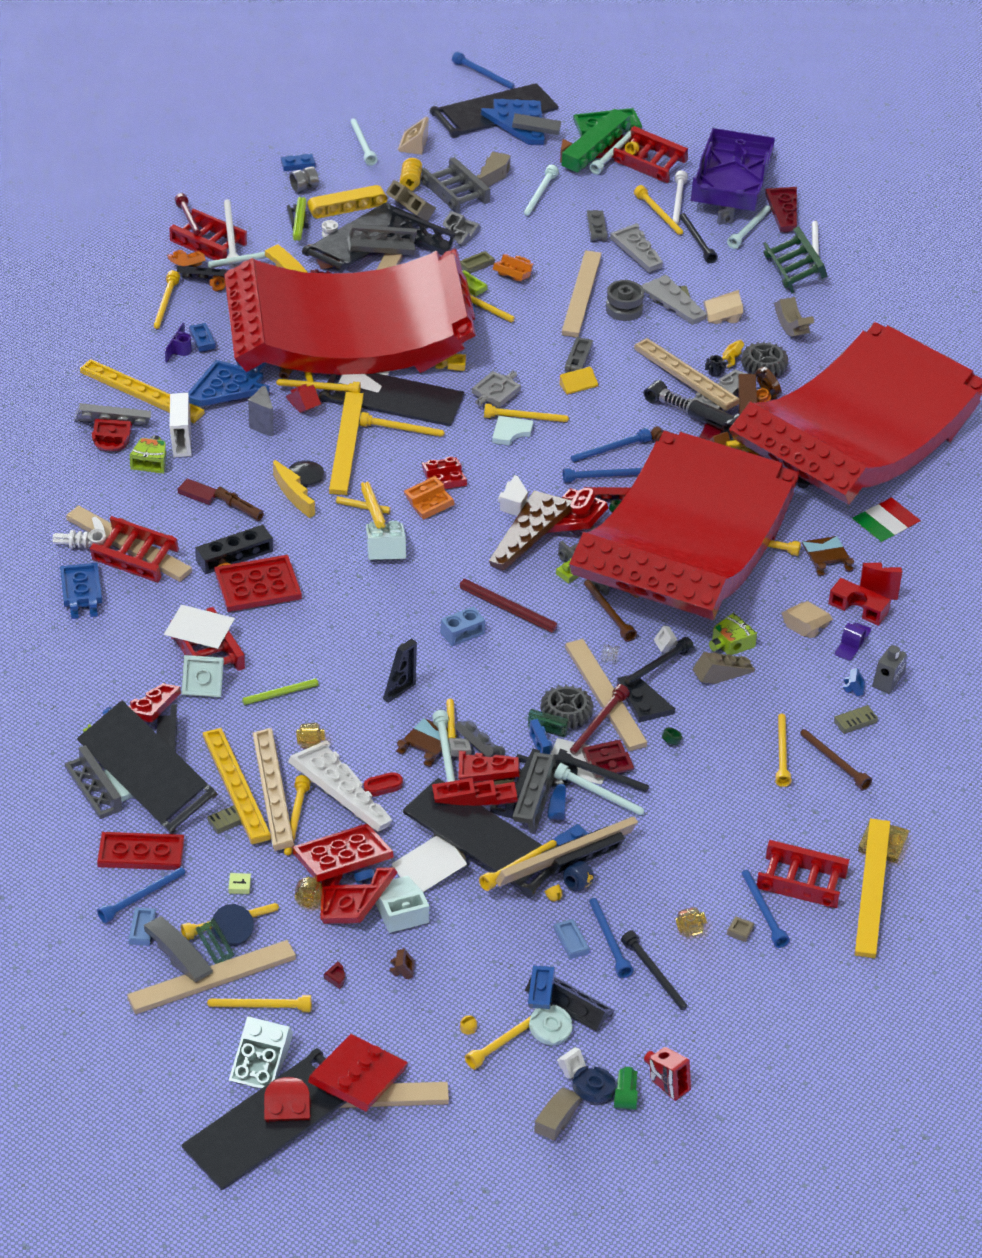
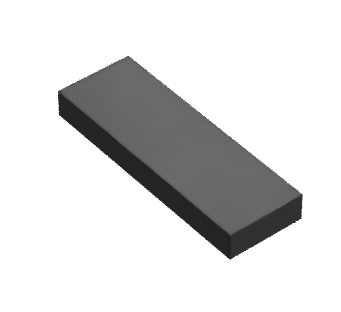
M515 113L512 127L559 135L561 121Z

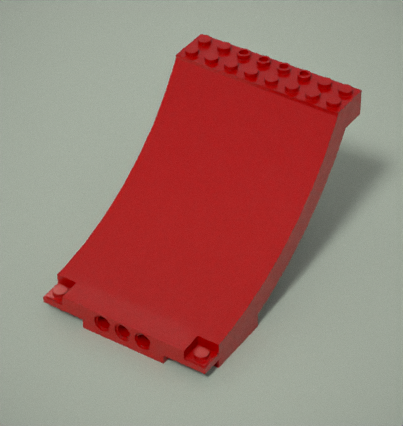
M456 248L445 252L442 256L435 251L407 263L357 273L327 274L300 272L277 267L251 258L224 274L234 358L246 372L266 362L287 369L322 374H372L400 370L415 366L422 373L464 350V342L476 336L473 324L475 315L467 278L462 272Z
M874 322L867 332L863 330L833 363L805 385L779 399L757 403L750 401L729 430L734 440L768 459L781 462L785 468L800 472L799 477L850 505L863 487L875 486L905 473L926 458L945 440L951 442L980 403L982 378L975 375L974 371L889 325L884 327Z
M664 430L659 442L656 441L641 472L622 502L602 525L592 531L583 532L569 563L571 574L714 620L722 600L731 596L743 584L759 562L771 539L775 540L794 495V488L800 472L783 467L781 462L683 432H679L678 435Z

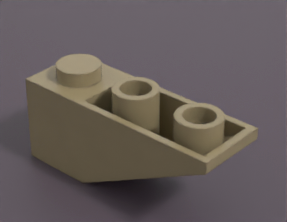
M492 151L490 157L486 159L485 166L481 168V174L477 175V177L488 187L504 179L510 170L511 155Z
M703 652L692 669L701 682L712 684L755 672L751 661L747 657L732 656L730 654L724 655L715 652Z

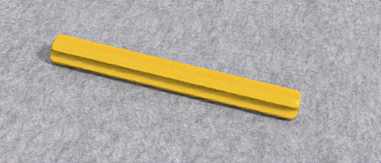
M368 481L366 483L362 482L361 491L375 526L378 529L381 527L385 528L386 521L371 484Z

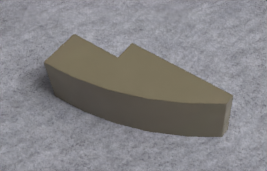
M561 1088L549 1100L535 1120L534 1132L555 1141L561 1129L564 1130L582 1098L569 1089Z

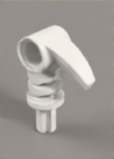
M93 517L92 521L95 529L90 532H84L83 534L82 531H79L76 534L75 530H71L69 534L55 533L52 540L54 544H67L70 549H74L77 545L78 548H82L83 545L85 548H89L93 543L103 545L107 538L103 524L97 517Z

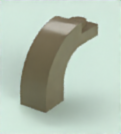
M795 297L781 299L774 303L779 323L787 335L793 337L810 333L809 326L815 323L813 316L801 317Z

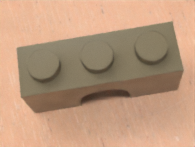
M393 180L385 192L425 221L430 219L436 209L396 180Z

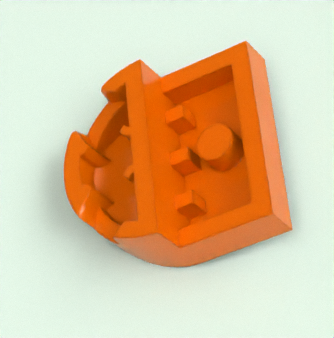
M180 249L174 251L173 255H167L169 261L180 266L192 265L196 267L202 265L203 261H206L205 255L199 251L186 254V252Z
M503 254L502 260L494 263L492 270L498 271L499 275H509L513 277V280L522 281L530 278L533 263H531V260L516 255L514 258L508 254Z

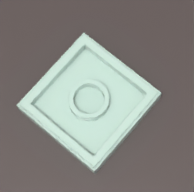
M184 655L182 695L221 697L224 658Z

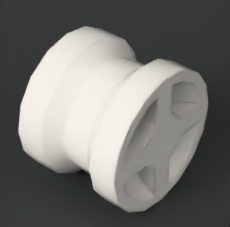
M327 220L322 223V238L338 229L336 221Z

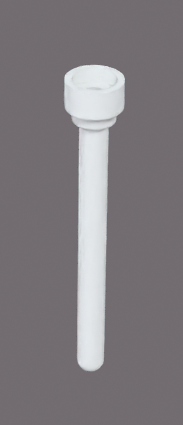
M682 170L675 174L677 190L673 221L676 224L679 223L683 186L688 180L687 172Z
M226 199L224 201L229 245L227 258H232L239 255L236 253L231 202L229 199ZM241 263L231 264L228 266L231 268H235L239 266Z
M813 221L812 247L819 256L818 222Z

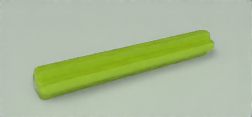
M298 197L292 235L294 241L302 239L306 210L305 197Z

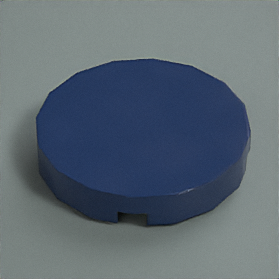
M236 904L220 907L213 915L211 929L215 938L220 942L226 943L228 946H238L245 943L251 936L254 928L253 917L249 911Z
M584 1066L575 1072L572 1087L580 1098L588 1102L603 1103L614 1096L616 1089L615 1078L607 1070L594 1066V1069Z

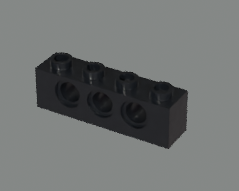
M262 524L195 547L196 562L206 575L214 572V567H218L220 564L241 563L273 552V537Z

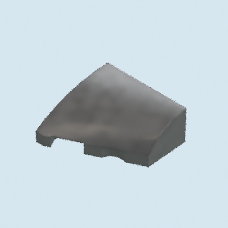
M450 211L442 223L446 229L456 232L454 239L461 247L471 241L481 229L480 224L467 220L464 215Z

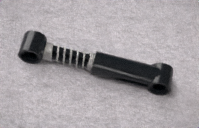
M656 380L644 390V397L649 403L663 402L670 406L672 405V407L687 412L690 417L728 432L729 437L733 438L729 428L740 414L733 416L698 400L690 401L689 398H682L681 395L678 396L677 393L674 394V392L668 390L666 384L660 380Z

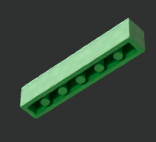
M614 108L562 152L561 166L577 173L582 168H585L590 161L594 160L597 155L602 153L604 149L610 146L625 131L629 130L631 125L630 115Z

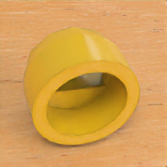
M628 142L625 145V151L632 155L636 154L639 151L638 143Z
M559 884L544 891L547 898L552 902L560 900L563 894Z
M471 1015L464 1016L460 1021L461 1032L467 1035L474 1034L477 1031V1020Z

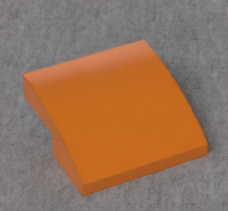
M436 476L404 490V495L423 520L455 505L454 499L445 491L444 484Z

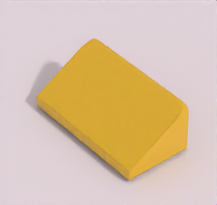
M587 367L561 374L559 385L568 395L598 387V382L593 369Z

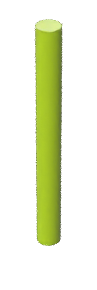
M315 678L243 697L242 703L243 705H248L318 686V680Z

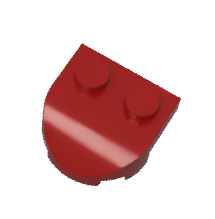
M95 419L92 432L95 447L103 451H120L126 448L130 439L131 421Z
M294 1077L279 1078L271 1082L264 1094V1120H310L311 1098L307 1085L302 1080Z

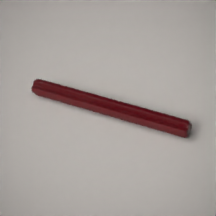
M466 578L460 582L461 589L551 633H554L557 629V622Z

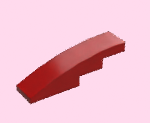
M473 778L432 785L434 799L437 803L481 806L518 802L515 782L494 785V780L473 783Z

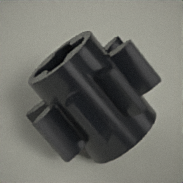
M712 355L710 359H706L705 370H708L709 375L713 377L720 376L721 373H725L727 362L723 361V358L719 355Z

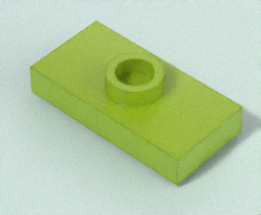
M465 270L462 271L467 278L470 294L476 297L488 290L487 284Z

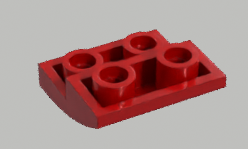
M446 457L445 459L429 460L422 463L426 480L436 476L444 484L445 489L467 486V478L462 472V466L457 457Z
M881 562L863 563L859 586L891 600H898L903 573L902 568H883Z

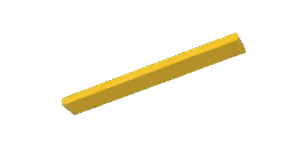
M92 359L80 368V373L170 413V394ZM190 404L191 423H195L204 415V409Z
M346 392L329 494H348L363 404V393Z
M222 728L202 732L205 744L229 797L237 810L251 845L271 840L268 827Z
M870 818L854 956L876 958L890 821Z

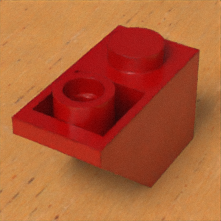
M307 384L298 386L290 390L291 394L286 396L287 400L299 413L321 405L314 384L308 387Z

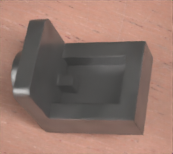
M719 206L718 225L733 222L734 208Z

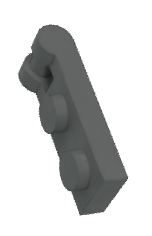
M587 211L590 241H607L603 211Z
M576 337L565 364V372L584 368L593 346V340Z
M458 721L454 728L485 756L505 755V748L503 746H496L486 733L477 729V725L472 721Z

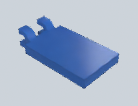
M98 563L60 566L64 607L70 606L71 619L79 618L78 607L89 606L90 617H98L97 604L102 603Z

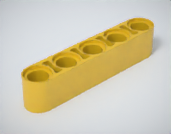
M374 185L313 197L308 200L307 207L312 216L317 219L375 208L386 203L388 197L381 186Z

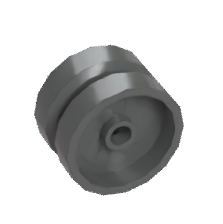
M618 280L611 283L607 288V314L619 321H632L639 318L643 311V287L631 280Z

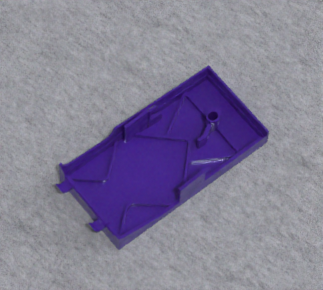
M712 128L700 159L696 177H693L690 201L755 211L773 155L775 137Z

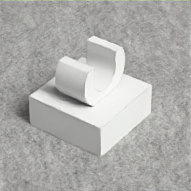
M663 626L654 638L656 645L663 653L676 647L678 642L668 626Z
M576 1047L557 1059L560 1069L563 1070L565 1077L569 1079L573 1078L578 1069L586 1066L581 1050Z

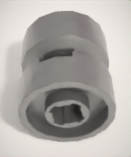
M313 166L304 168L302 171H293L289 174L291 187L296 193L304 191L306 188L318 187L319 185L318 174Z

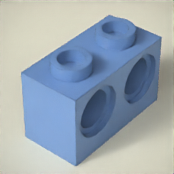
M473 606L442 618L440 633L453 647L485 634V619Z

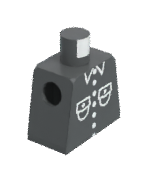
M889 646L880 658L872 687L888 694L892 692L906 672L907 654L900 651L898 646Z

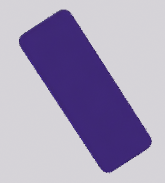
M184 322L165 348V362H168L173 354L188 356L192 352L191 335L185 333Z
M847 623L843 630L841 643L834 655L851 661L870 634L871 628L859 623Z

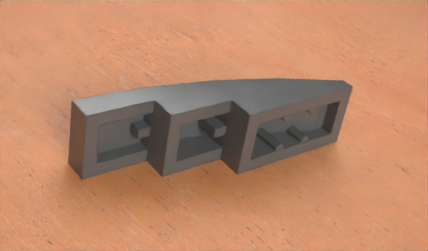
M162 916L144 924L145 932L157 941L158 948L170 957L171 964L191 980L197 982L213 973L212 968L194 946Z

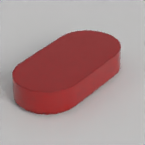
M395 772L370 777L364 781V791H369L372 797L398 791L403 786L402 776Z

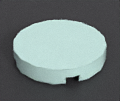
M557 1005L550 1006V1009L536 1008L529 1021L531 1034L536 1040L551 1046L560 1045L567 1041L573 1026L570 1015Z

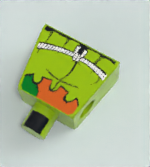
M153 435L151 439L141 438L129 455L130 469L164 474L166 442L157 435Z
M732 613L713 628L712 640L709 641V647L714 652L722 649L726 654L734 655L756 647L757 632L739 616Z

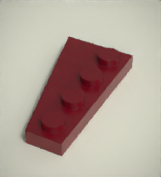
M797 186L766 189L765 195L779 231H793L797 227Z

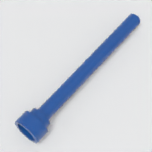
M456 51L452 56V62L457 65L464 64L510 89H513L515 86L514 83L469 61L459 51Z
M647 427L640 429L636 435L571 455V461L576 462L638 441L643 443L649 442L652 439L651 433Z
M563 468L562 475L563 482L570 483L577 478L639 475L642 468L575 471L571 468Z
M180 867L114 905L105 904L97 909L98 917L103 923L113 920L118 911L183 876L185 869Z
M748 869L743 870L741 874L772 931L771 940L776 948L785 947L790 942L787 932L779 928Z
M592 898L589 903L616 960L615 971L619 978H627L632 975L634 969L630 961L623 958L597 898Z

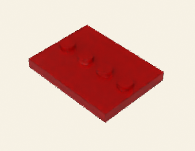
M288 554L214 567V573L227 612L302 599V593Z
M368 824L292 847L294 856L317 882L394 858L393 850Z
M350 1034L309 1076L308 1082L367 1112L406 1070L408 1062L381 1049L379 1046Z

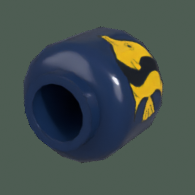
M577 861L565 869L563 873L564 883L570 890L581 891L592 884L594 880L593 870L587 863Z

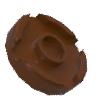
M766 367L757 369L755 374L758 375L756 378L760 388L767 389L770 392L771 399L779 398L782 395V390L774 374Z

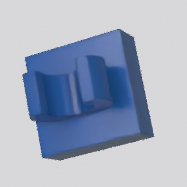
M858 668L851 669L850 676L843 679L846 684L843 685V689L845 692L854 691L856 696L864 695L865 680Z

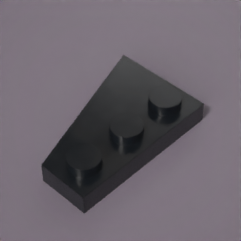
M177 266V272L182 273L181 276L192 277V274H198V278H208V275L223 276L225 278L224 274L228 271V269Z
M412 638L397 648L383 700L387 703L416 685L417 642Z
M630 675L617 678V685L622 684L630 691L626 701L639 723L675 714L676 708L641 678L630 685L625 683V678Z

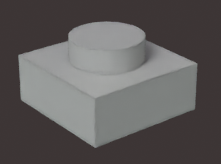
M449 738L451 756L459 757V751H466L467 755H471L472 750L469 740Z

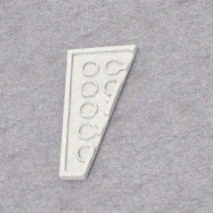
M327 740L290 756L288 762L297 771L307 776L311 782L316 783L327 794L339 801L342 806L353 812L356 817L371 826L372 829L379 832L391 825L392 819L380 804L373 802L371 799L372 794L369 791L365 792L363 790V783L347 764L340 762L339 754L336 751H331L329 748L330 743Z

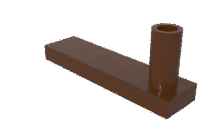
M738 374L739 414L742 413L750 401L757 403L756 374Z

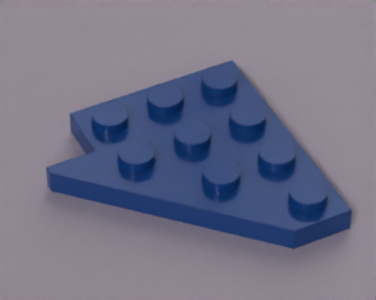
M494 99V109L481 108L482 116L526 144L544 145V133L512 127L515 113L542 118L540 101Z
M215 360L188 392L189 403L196 406H206L251 397L262 386H266L269 393L270 386L260 383L263 380L262 372L255 370L246 372L241 366Z

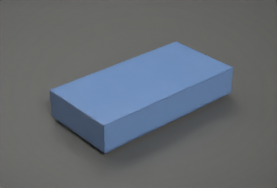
M135 907L128 939L129 944L150 946L152 937L145 932L144 924L156 918V909Z
M574 919L554 924V931L569 959L589 954L590 948Z

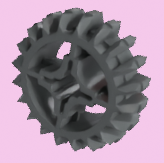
M764 341L763 343L756 342V344L751 343L750 346H746L742 353L741 363L747 374H755L757 369L766 367L775 377H779L784 374L788 367V355L783 350V347H778L777 344L773 345L771 342L765 343Z
M565 684L564 687L557 685V688L551 687L549 691L545 692L541 699L540 710L543 719L546 720L547 724L551 723L552 727L558 726L560 730L562 728L567 730L573 728L576 730L578 726L583 727L584 723H588L593 715L594 705L587 691H582L581 687L575 688L574 685L568 687Z

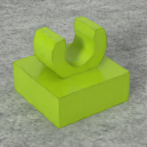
M571 558L568 562H564L560 567L556 568V575L568 584L579 578V576L571 574L569 566Z

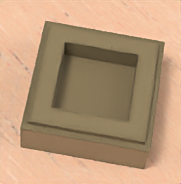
M735 916L727 930V935L747 942L755 923Z

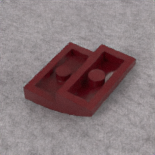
M620 739L583 747L582 749L587 763L618 774L634 770L629 753L625 752ZM592 773L595 776V778L602 777L600 775Z

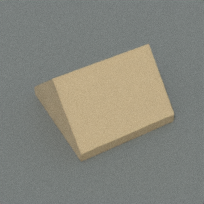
M427 116L404 132L398 147L400 152L422 155L428 139L429 118Z

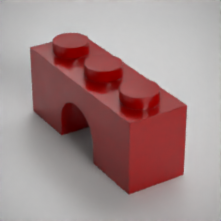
M840 578L830 590L828 601L829 605L843 611L852 605L860 606L863 608L862 619L878 626L888 615L891 599L843 578Z

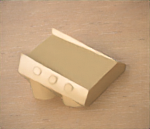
M739 290L703 301L708 323L720 324L726 320L729 323H737L739 318L742 317L743 304Z
M809 601L801 602L781 613L784 623L789 629L803 637L809 638L816 637L819 628H826L829 622L833 620L828 612Z

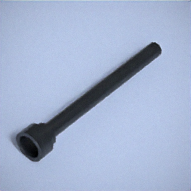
M685 213L680 214L681 220L702 249L704 260L709 264L714 263L718 258L717 253L713 249L708 248Z
M683 637L678 640L676 647L625 678V683L630 685L679 653L686 654L694 648L692 640L689 637Z
M560 748L555 761L558 765L560 763L570 764L643 792H647L649 789L648 784L571 757V754L567 753L568 751Z
M634 930L626 932L621 937L623 945L630 950H634L680 1010H685L687 1003L640 946L639 936Z

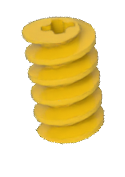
M408 158L402 164L400 183L411 191H414L420 184L422 163L419 159Z

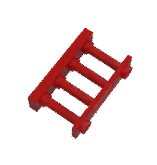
M635 126L630 130V142H636L644 146L637 156L627 153L625 148L623 151L617 148L613 149L615 162L665 183L670 182L669 170L677 161L682 163L688 161V148ZM649 150L658 152L650 162L642 159ZM663 155L671 158L664 167L656 165Z
M193 208L191 210L197 225L202 227L199 235L190 232L192 228L189 223L183 228L174 224L169 227L171 242L194 252L199 251L205 257L212 260L227 258L228 241L223 245L216 243L222 237L228 239L226 222ZM233 225L235 243L246 246L247 231ZM209 231L216 233L209 240L203 237Z
M111 516L109 519L112 532L104 544L98 545L93 543L89 548L92 560L158 583L162 578L159 564L169 550L177 553L179 551L177 538L139 526L122 518ZM119 533L128 535L119 551L109 549ZM135 539L145 541L136 556L126 555ZM152 544L160 546L161 549L152 562L149 563L142 560Z
M214 607L206 609V611L217 613ZM229 630L218 649L208 647L196 652L192 646L198 643L171 637L172 640L175 639L184 655L208 656L223 651L228 655L223 657L224 665L234 664L238 671L245 669V655Z
M769 839L765 859L770 860L766 873H758L757 887L760 890L837 908L840 892L835 891L839 877L846 879L850 859ZM778 862L790 865L786 878L774 876ZM798 867L810 870L807 883L795 881ZM819 872L831 875L827 888L815 886Z

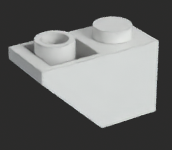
M514 475L511 481L507 482L504 492H501L498 502L500 503V511L518 516L527 502L528 492L516 475Z

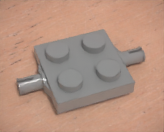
M492 371L472 387V394L480 397L475 400L476 405L481 406L488 401L500 408L521 391V385L513 381L517 377V373L512 371L505 376Z

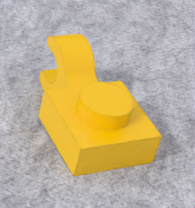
M741 339L729 344L722 354L723 361H728L727 368L735 365V358L742 353L741 350L745 344Z
M455 354L436 364L435 368L442 369L448 366L447 369L465 371L466 355Z

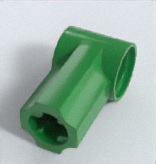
M633 1067L619 1069L614 1108L636 1110L638 1071H635Z

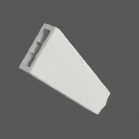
M188 393L170 394V434L173 457L192 456Z

